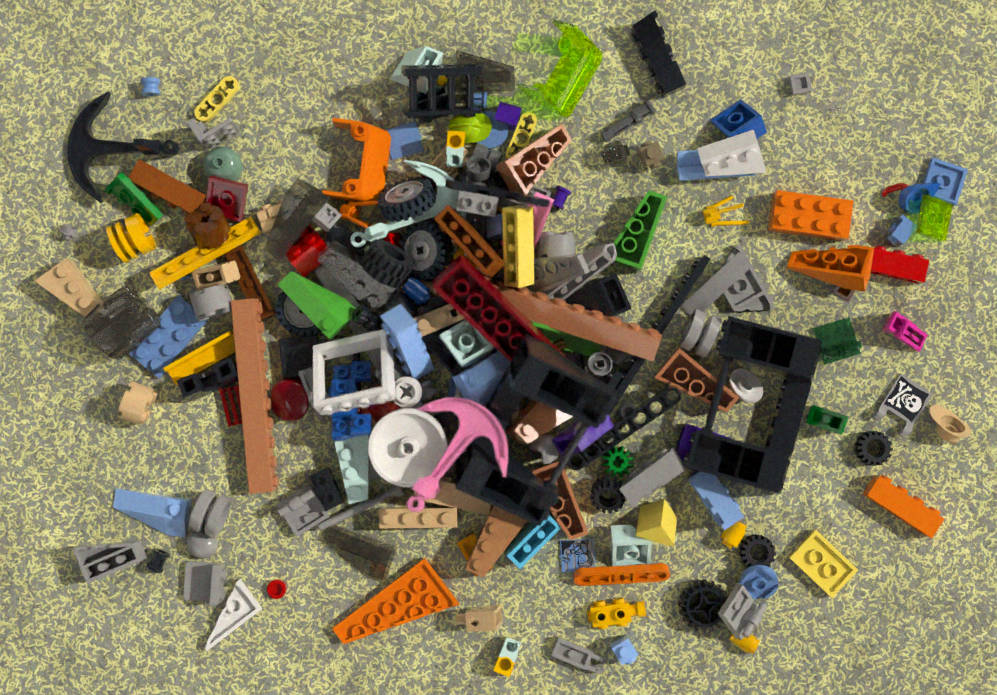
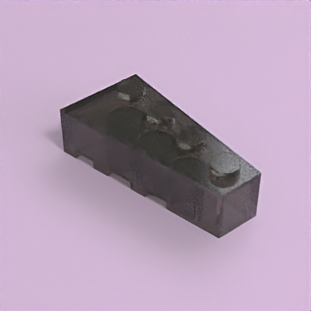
M335 240L324 248L318 256L317 260L369 311L375 312L400 290V288H391L374 280L361 266V258L355 255V252Z

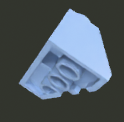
M496 351L454 376L453 380L463 398L484 405L489 402L510 361L499 351Z

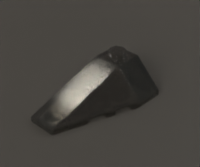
M332 525L322 530L319 539L322 543L366 577L386 583L398 546L337 525Z

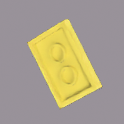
M815 529L789 555V558L831 598L858 571L850 561Z

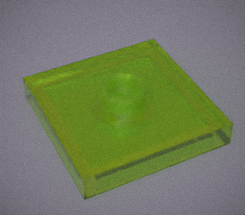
M922 195L916 233L938 241H946L953 204L929 195Z

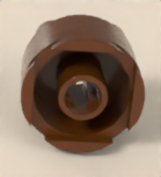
M204 203L200 208L185 217L186 228L195 244L201 249L210 246L211 248L219 247L229 238L228 233L229 230L231 231V228L222 210L217 206Z

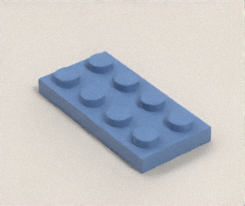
M178 295L129 354L156 377L161 378L165 373L163 368L176 360L207 321L198 322L193 306Z

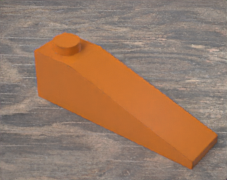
M847 245L848 248L842 249L829 247V250L817 251L816 249L792 251L787 269L845 289L865 292L870 278L874 247Z

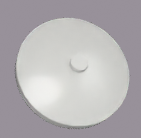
M413 408L398 409L385 415L372 430L368 444L369 457L377 473L386 481L401 487H413L419 478L430 476L448 448L445 432L439 422L428 413Z

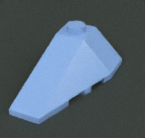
M116 488L113 508L166 535L186 538L192 499Z

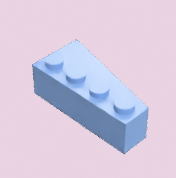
M400 304L381 315L383 321L381 326L384 332L390 335L388 341L393 349L396 348L397 352H395V355L400 363L403 362L404 365L401 367L406 376L410 375L417 380L434 370L430 356L426 351V346L421 339V333L417 330L418 325L404 307Z

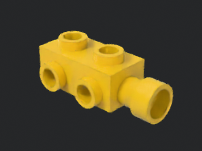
M623 597L612 599V603H605V600L594 601V605H591L590 610L587 611L588 622H592L593 627H597L599 630L609 628L608 625L616 624V627L627 626L629 622H632L631 616H646L644 601L629 605L628 600L624 601ZM618 611H623L624 615L618 617L617 613ZM600 613L605 615V618L602 620L598 619Z

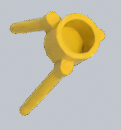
M729 196L713 205L707 206L706 209L702 210L706 225L711 224V227L717 225H748L749 221H718L721 219L720 214L741 208L744 204L741 203L719 210L717 207L733 199V196Z

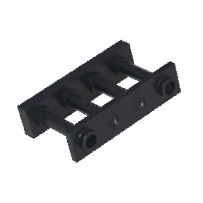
M479 64L401 66V74L409 79V108L402 109V113L407 118L418 119L419 116L454 114L475 117L476 114H481L482 110L478 106H474V78H476V75H482V66ZM457 75H464L466 78V106L455 107V78H457ZM419 76H426V79H428V108H417V79H419ZM438 76H445L447 78V107H436V79H438Z

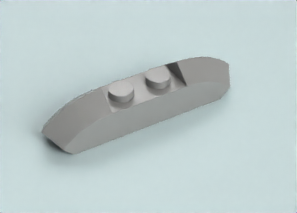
M614 243L596 246L582 254L590 272L542 293H545L547 297L552 299L560 298L565 300L615 261L617 253Z

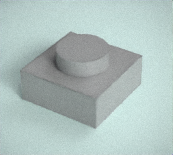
M809 72L788 77L792 96L812 92Z

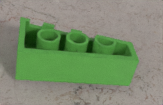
M648 190L614 242L617 253L614 263L642 272L667 202V196Z

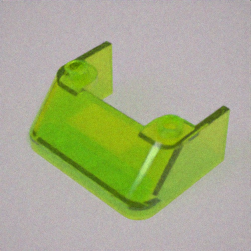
M554 19L552 23L562 32L558 39V49L562 56L545 85L537 82L532 87L522 83H518L516 86L534 102L560 116L569 117L602 61V52L576 25Z

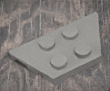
M740 244L734 248L723 266L738 252L750 263ZM753 266L723 293L733 312L774 310L776 308Z

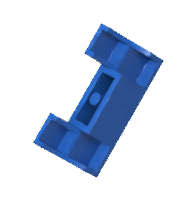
M354 361L352 365L333 366L332 387L328 389L329 398L357 392L356 383L372 381L371 361ZM353 408L350 411H340L329 415L332 416L333 441H346L357 436L371 435V414H357V408Z

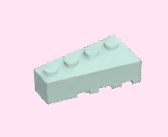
M370 435L357 436L346 441H334L349 504L370 498V479H368L370 458L368 444Z

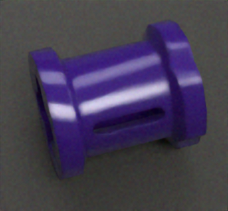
M556 185V191L552 197L554 199L552 206L563 210V205L567 197L571 195V191Z

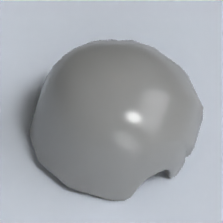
M204 529L199 532L193 531L187 538V549L196 558H210L218 549L217 537L213 538L205 535Z

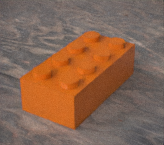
M776 190L772 194L768 231L845 241L849 239L854 201Z

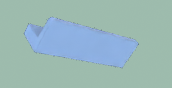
M698 150L677 152V175L679 181L756 176V173L706 176Z

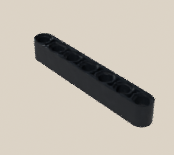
M674 385L667 386L613 423L614 427L590 444L597 448L596 453H589L587 447L580 452L573 453L567 463L569 468L572 470L582 469L674 407L681 400L680 389ZM669 391H676L678 394L674 400L668 399L666 395ZM653 402H659L662 405L657 411L653 410L650 406ZM637 413H643L645 419L637 421L634 416ZM620 424H627L629 430L621 432L618 427ZM609 434L613 437V441L606 443L603 440V436ZM573 456H578L581 458L582 462L579 464H574L571 458Z

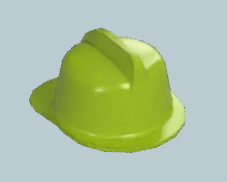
M483 113L476 114L475 117H465L464 114H458L450 120L448 128L449 131L466 132L465 143H475L483 141L489 136L492 124L488 116Z

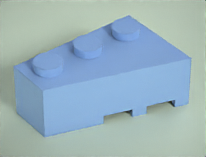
M696 471L687 479L717 525L725 530L742 519L744 516L739 510V505L734 499H731L728 494L730 492L724 483L721 484L717 479L719 476Z

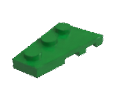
M122 172L104 190L108 195L111 193L118 198L117 202L121 205L127 204L131 207L134 214H140L150 226L163 216L158 207L153 205L146 198V195L132 183L131 179Z

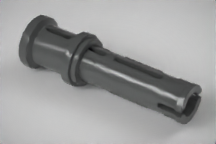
M646 99L636 109L632 108L624 118L600 132V135L605 143H607L632 125L640 124L649 115L656 114L655 110Z

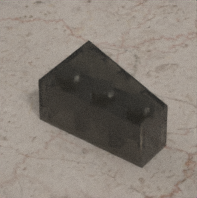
M456 50V64H479L482 66V75H476V78H474V92L515 91L514 66ZM457 75L458 93H466V78L464 75Z

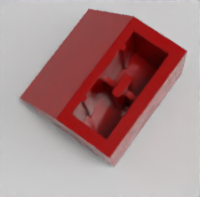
M309 222L300 226L296 232L279 244V247L290 263L303 277L334 254Z

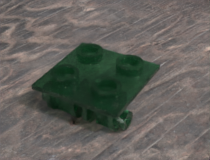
M850 317L813 328L815 338L822 340L821 357L824 365L861 354L859 348H862V344L856 339Z

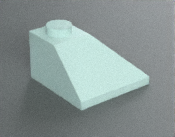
M466 319L439 336L461 367L478 363L491 355L494 348Z
M631 525L611 526L612 566L651 564V540L637 537L636 528Z

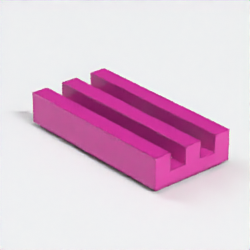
M901 319L900 322L903 325L902 327L898 326L897 330H899V333H895L894 337L913 350L920 352L927 334L908 320ZM907 327L919 336H921V339L917 338L915 335L907 331ZM904 334H905L907 337H909L910 339H912L913 341H915L916 343H918V345H916L915 343H913L912 341H910L909 339H907L906 337H904Z

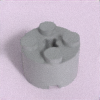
M550 231L542 232V236H540L537 244V258L575 254V238L573 233L562 232L560 235Z
M224 285L205 288L201 294L196 291L189 295L198 322L207 321L212 316L221 318L227 316V313L232 312V300L227 285L225 287Z

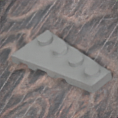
M582 254L534 258V284L526 287L534 293L544 292L585 275L590 270Z

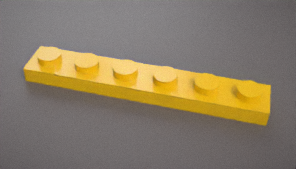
M250 216L230 227L229 238L219 247L211 248L210 246L201 249L196 246L149 272L158 289L166 287L261 234L252 217Z

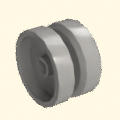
M695 309L685 325L679 348L690 351L695 345V354L705 358L717 337L721 319L711 315L705 322V312Z
M207 488L204 489L192 511L189 528L199 532L205 527V535L216 538L224 526L231 508L232 498L225 495L217 498L215 491Z

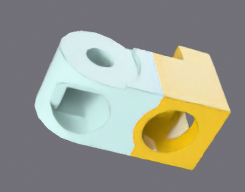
M447 131V167L462 168L466 132Z
M509 637L505 638L493 671L510 677L518 656L520 641Z

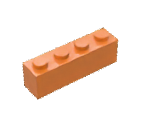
M883 474L881 476L874 475L862 494L926 537L933 538L945 520L940 516L941 512L931 506L927 508L923 505V500L916 496L912 498L907 494L908 490L900 485L894 486L891 484L892 480Z

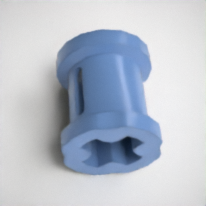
M487 92L474 93V106L483 107V109L487 108Z

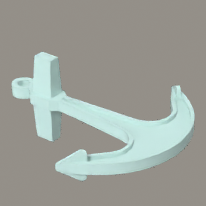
M404 159L403 162L418 173L430 178L436 184L437 195L433 207L429 208L427 212L423 211V214L420 216L416 215V218L412 219L410 217L407 221L402 219L401 222H397L395 220L387 224L379 222L367 227L364 234L362 232H355L351 236V244L354 247L360 248L364 246L366 240L372 243L373 240L385 238L389 231L436 217L447 205L456 208L459 190L450 189L445 186L446 179L453 180V178L435 166ZM458 211L466 219V212ZM360 236L362 238V241L360 243H356L354 240L355 237ZM453 243L449 245L453 247L454 250L451 251L450 254L454 255L459 248L456 247Z

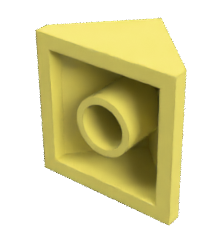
M665 499L640 506L636 536L673 547L677 516Z

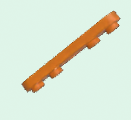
M663 563L581 567L573 573L574 583L579 586L662 582L670 577L669 567Z

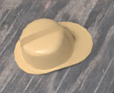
M937 404L930 407L929 413L936 422V432L941 439L955 445L961 438L970 436V427L951 410Z

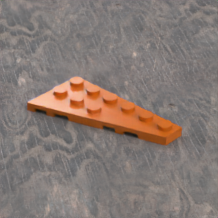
M423 558L335 625L332 630L341 642L346 644L384 631L385 629L460 605V603L428 560Z

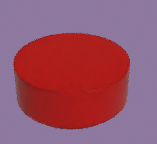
M280 579L272 580L267 586V593L273 599L282 598L287 591L285 582Z

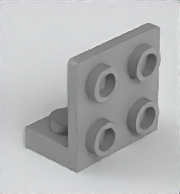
M195 118L187 121L199 142L207 149L209 147H217L221 143L220 140L225 137H233L239 129L231 118L211 130H208L202 121L198 122Z

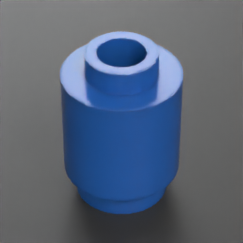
M412 277L401 288L405 291L404 294L418 305L420 302L424 304L431 296L429 294L430 289L418 279H413Z

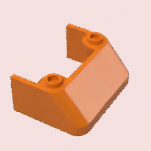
M333 118L332 122L336 128L350 129L351 135L356 141L364 142L359 179L346 180L342 186V193L322 190V195L327 199L348 202L378 201L377 197L385 188L391 145L390 133L385 129L365 122Z

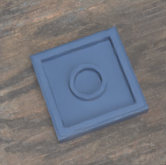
M932 157L930 158L922 184L940 183L941 185L933 199L956 206L968 169Z

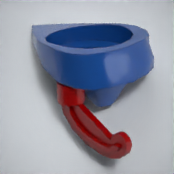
M897 183L885 188L881 195L886 197L887 193L902 190L898 199L900 207L906 213L917 214L928 205L941 184L925 183L909 186L905 183Z

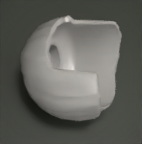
M545 433L528 443L527 448L529 449L531 461L542 457L543 464H548L557 459L559 451L552 441L554 438L552 435Z

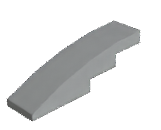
M738 252L688 298L681 307L690 316L695 309L704 311L746 273L752 265Z

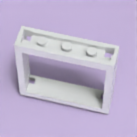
M383 329L313 345V407L321 415H331L340 411L346 412L353 408H364L372 404L395 400L393 347L388 341L390 335H387ZM381 348L382 387L325 399L324 360Z

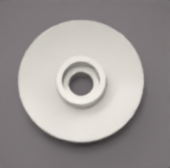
M736 369L730 374V386L739 398L751 403L757 402L762 398V384L753 373L745 369Z

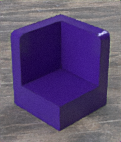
M500 101L495 120L509 124L508 129L515 131L522 108Z

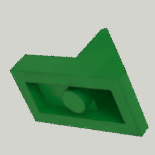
M812 405L806 423L827 430L830 433L842 435L849 417Z

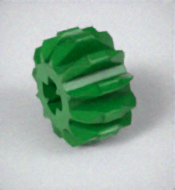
M614 446L612 448L613 453L610 450L606 452L609 454L608 457L602 455L601 458L607 460V462L601 463V466H609L604 472L609 473L612 470L611 477L614 478L616 472H618L619 478H622V471L627 475L630 473L626 469L627 466L633 468L634 465L629 464L628 461L634 460V457H626L630 454V450H626L623 453L624 446H620L618 452L617 447ZM619 456V459L622 458L619 467H616V464L613 465V461L616 460L615 457Z

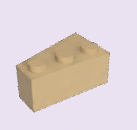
M65 258L35 280L36 283L85 317L91 318L106 307L73 260Z

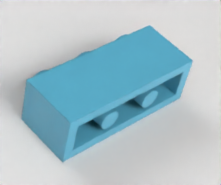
M550 515L546 521L543 520L541 526L530 523L507 546L504 553L521 569L561 529V526Z

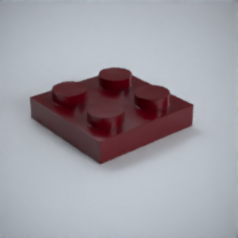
M211 175L208 182L206 203L219 207L226 219L241 222L244 220L249 184Z

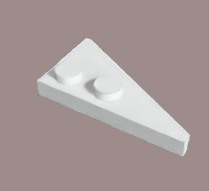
M241 579L236 582L216 622V626L207 640L205 647L207 651L263 609Z

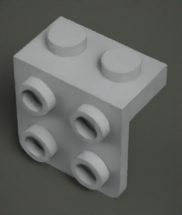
M188 561L185 565L183 598L191 601L210 602V605H219L225 598V588H223L227 575L225 563Z

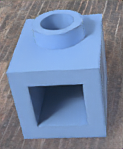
M627 635L610 644L621 665L625 663L629 665L636 660L638 653Z

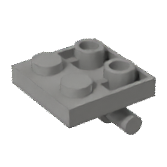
M311 483L277 503L278 513L281 517L284 516L296 537L330 517L328 511L324 510Z
M736 584L718 612V615L734 637L742 640L743 637L748 638L753 629L758 627L767 605L761 602L758 606L743 584Z

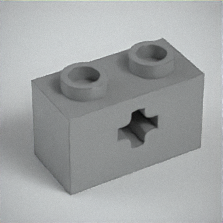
M459 190L456 210L495 217L499 197Z

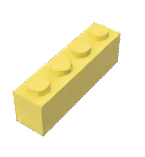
M515 205L502 208L503 256L506 263L504 265V286L521 288L534 284L533 206Z

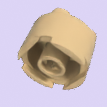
M131 381L128 386L132 388L130 392L125 391L118 410L121 413L117 417L141 425L148 421L151 414L148 408L155 403L158 393L154 392L155 389Z

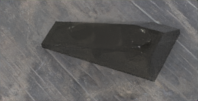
M297 178L284 195L264 250L280 262L313 222L314 216L328 203L329 198L313 185Z

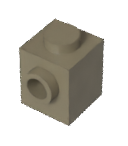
M651 141L643 143L637 152L645 170L648 168L653 170L660 167L665 159L657 141L654 143Z

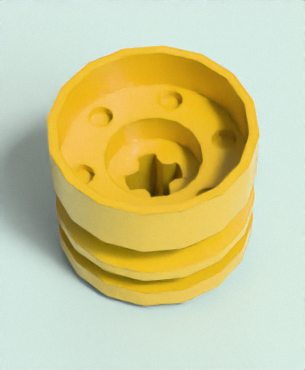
M138 213L125 218L126 228L120 222L115 223V227L110 225L106 228L113 250L124 263L130 262L131 257L133 259L138 258L137 249L144 255L156 249L153 236L145 237L144 233L150 230Z

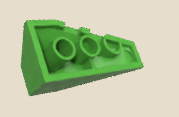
M292 271L278 284L307 317L331 340L352 320L355 308L345 298Z

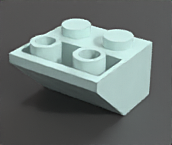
M428 46L406 52L391 76V80L409 87V79L401 74V66L441 65L443 53ZM419 76V79H417V90L425 94L428 91V79H426V76Z

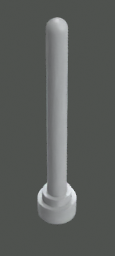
M392 484L388 491L320 522L317 528L319 530L326 529L391 497L393 499L396 497L397 499L405 496L401 486Z

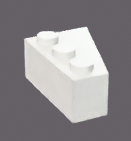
M754 130L697 148L706 176L767 173Z

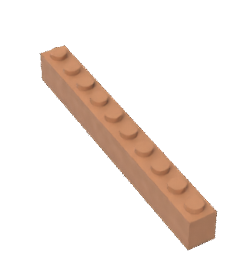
M484 276L529 321L544 324L550 328L654 362L662 338V334H659L657 330L651 328L647 330L633 322L628 324L622 322L618 317H607L600 311H589L578 304L570 305L563 299H552L547 297L545 293H534L526 287L504 286V280L497 281L492 279L491 276Z
M255 298L232 300L231 308L249 494L273 492L277 490L279 478L278 475H275L277 458L273 454L275 438L272 437L271 433L273 419L272 417L270 418L269 410H271L272 404L271 399L268 398L270 383L266 379L268 363L264 359L266 343L262 338V333H264V323L260 317V314H262V304L259 302V299Z

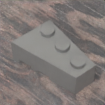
M673 447L668 451L665 448L657 454L655 460H647L641 465L643 468L638 471L634 469L626 475L627 479L620 487V491L634 508L641 499L646 496L649 497L653 494L654 490L662 485L664 486L682 473L686 468V464Z
M140 540L79 545L72 548L87 584L147 559Z

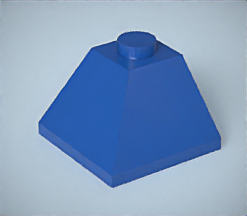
M741 99L710 119V122L728 138L754 130L757 139L767 133L762 116Z

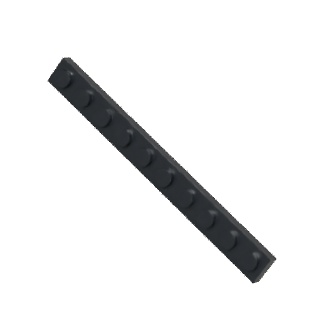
M703 255L701 258L697 257L691 265L694 269L690 274L686 273L681 281L683 286L680 290L676 289L671 296L672 303L670 306L666 305L660 313L663 317L659 322L655 321L651 329L657 330L659 334L664 332L710 261L709 257ZM635 355L632 356L629 361L631 366L628 371L626 369L623 370L621 381L615 387L617 401L607 411L608 415L611 414L646 359Z

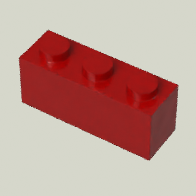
M874 246L871 274L921 284L925 283L930 260L923 259V255L912 254V256L905 255V252L901 250H893L891 252L887 251L886 247Z

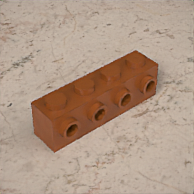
M447 205L434 218L440 224L438 226L440 230L450 235L452 238L451 242L464 251L463 255L470 262L473 261L477 265L476 269L483 276L493 277L506 264L456 208Z

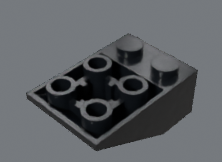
M617 273L575 291L565 299L567 304H578L589 311L597 310L607 317L617 316L632 309Z

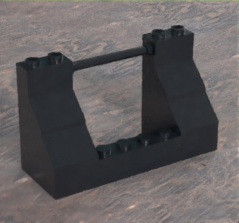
M728 316L727 321H723L721 331L724 332L723 337L718 339L716 350H718L719 356H722L724 361L722 362L705 427H702V430L696 429V433L692 432L689 444H692L691 451L686 452L684 462L687 463L686 467L781 494L821 353L822 340ZM733 360L745 362L788 377V380L784 379L781 388L784 391L783 398H779L777 402L778 416H774L771 427L774 430L772 435H768L766 446H769L768 449L713 434L714 430H712L730 362L733 363Z
M526 334L485 408L497 418L504 430L510 426L513 419L512 415L515 411L519 410L522 404L521 399L525 395L579 420L581 424L550 478L547 480L535 476L509 453L506 477H503L492 441L484 436L475 438L455 462V488L541 526L543 520L546 521L548 519L552 505L558 502L559 493L555 484L587 428L592 426L597 429L600 423L603 424L605 422L607 411L617 401V394L614 387L591 377L551 345Z

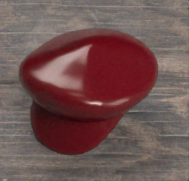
M300 377L283 378L272 387L270 394L272 410L279 418L285 421H297L307 413L309 399Z

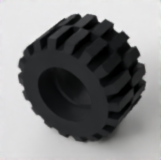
M377 239L372 241L360 260L361 266L369 276L391 288H400L414 268L412 260L403 250L392 243Z

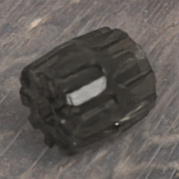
M122 286L97 304L85 316L82 325L90 340L100 351L112 359L119 360L144 343L158 329L160 320L155 310L147 305L148 301L144 297H139L135 289L131 290L128 286Z

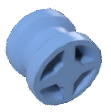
M154 77L140 79V83L143 85L141 90L142 96H160V90L158 89L160 79Z

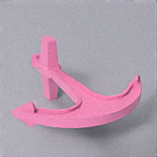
M458 397L443 398L417 408L418 410L432 413L454 412L460 420V427L430 476L419 478L412 489L416 491L417 496L410 497L407 502V506L411 511H422L425 506L424 500L437 496L442 489L439 486L440 478L471 441L477 437H488L492 441L496 459L503 477H506L508 463L507 439L501 424L489 410L472 400ZM417 500L419 505L415 508L413 503Z

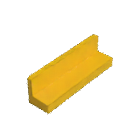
M234 331L226 332L163 368L164 372L169 373L174 384L177 386V380L193 373L198 374L236 353Z

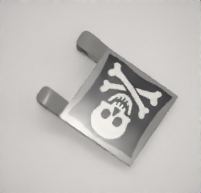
M900 373L882 403L876 409L873 417L877 420L883 419L887 410L905 421L899 430V434L903 437L909 436L914 424L933 394Z

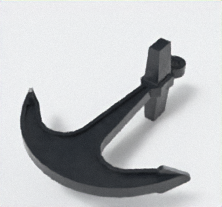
M106 92L94 99L79 114L72 126L67 146L68 163L74 179L87 194L101 204L103 203L101 194L88 172L89 165L95 157L140 152L146 156L173 157L179 151V145L172 140H166L163 143L161 140L133 139V143L96 139L92 133V123L107 105L111 96L110 92Z

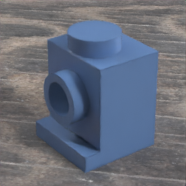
M903 214L896 217L897 223L894 222L888 229L890 233L886 241L893 246L903 245L917 228V225Z

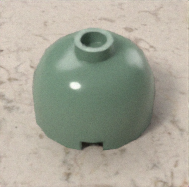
M216 147L210 150L204 159V170L208 178L212 175L236 181L243 171L240 156L228 147Z

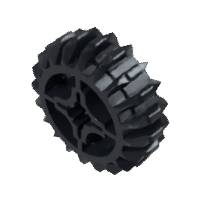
M703 579L702 585L699 580H695L696 587L689 583L688 586L691 590L683 589V592L687 595H679V598L684 601L678 603L679 607L684 608L679 610V614L684 615L682 620L684 622L688 621V627L694 625L695 631H698L701 626L702 632H706V627L712 632L713 625L720 628L718 622L724 623L718 612L728 598L723 597L727 592L726 590L720 591L722 587L720 584L714 587L715 582L712 580L708 584L707 580ZM703 591L715 593L718 599H707ZM698 593L697 602L689 607L692 597ZM703 600L709 604V606H706V612L700 607ZM719 605L717 614L711 618L712 609ZM701 612L705 617V621L693 618L691 613Z

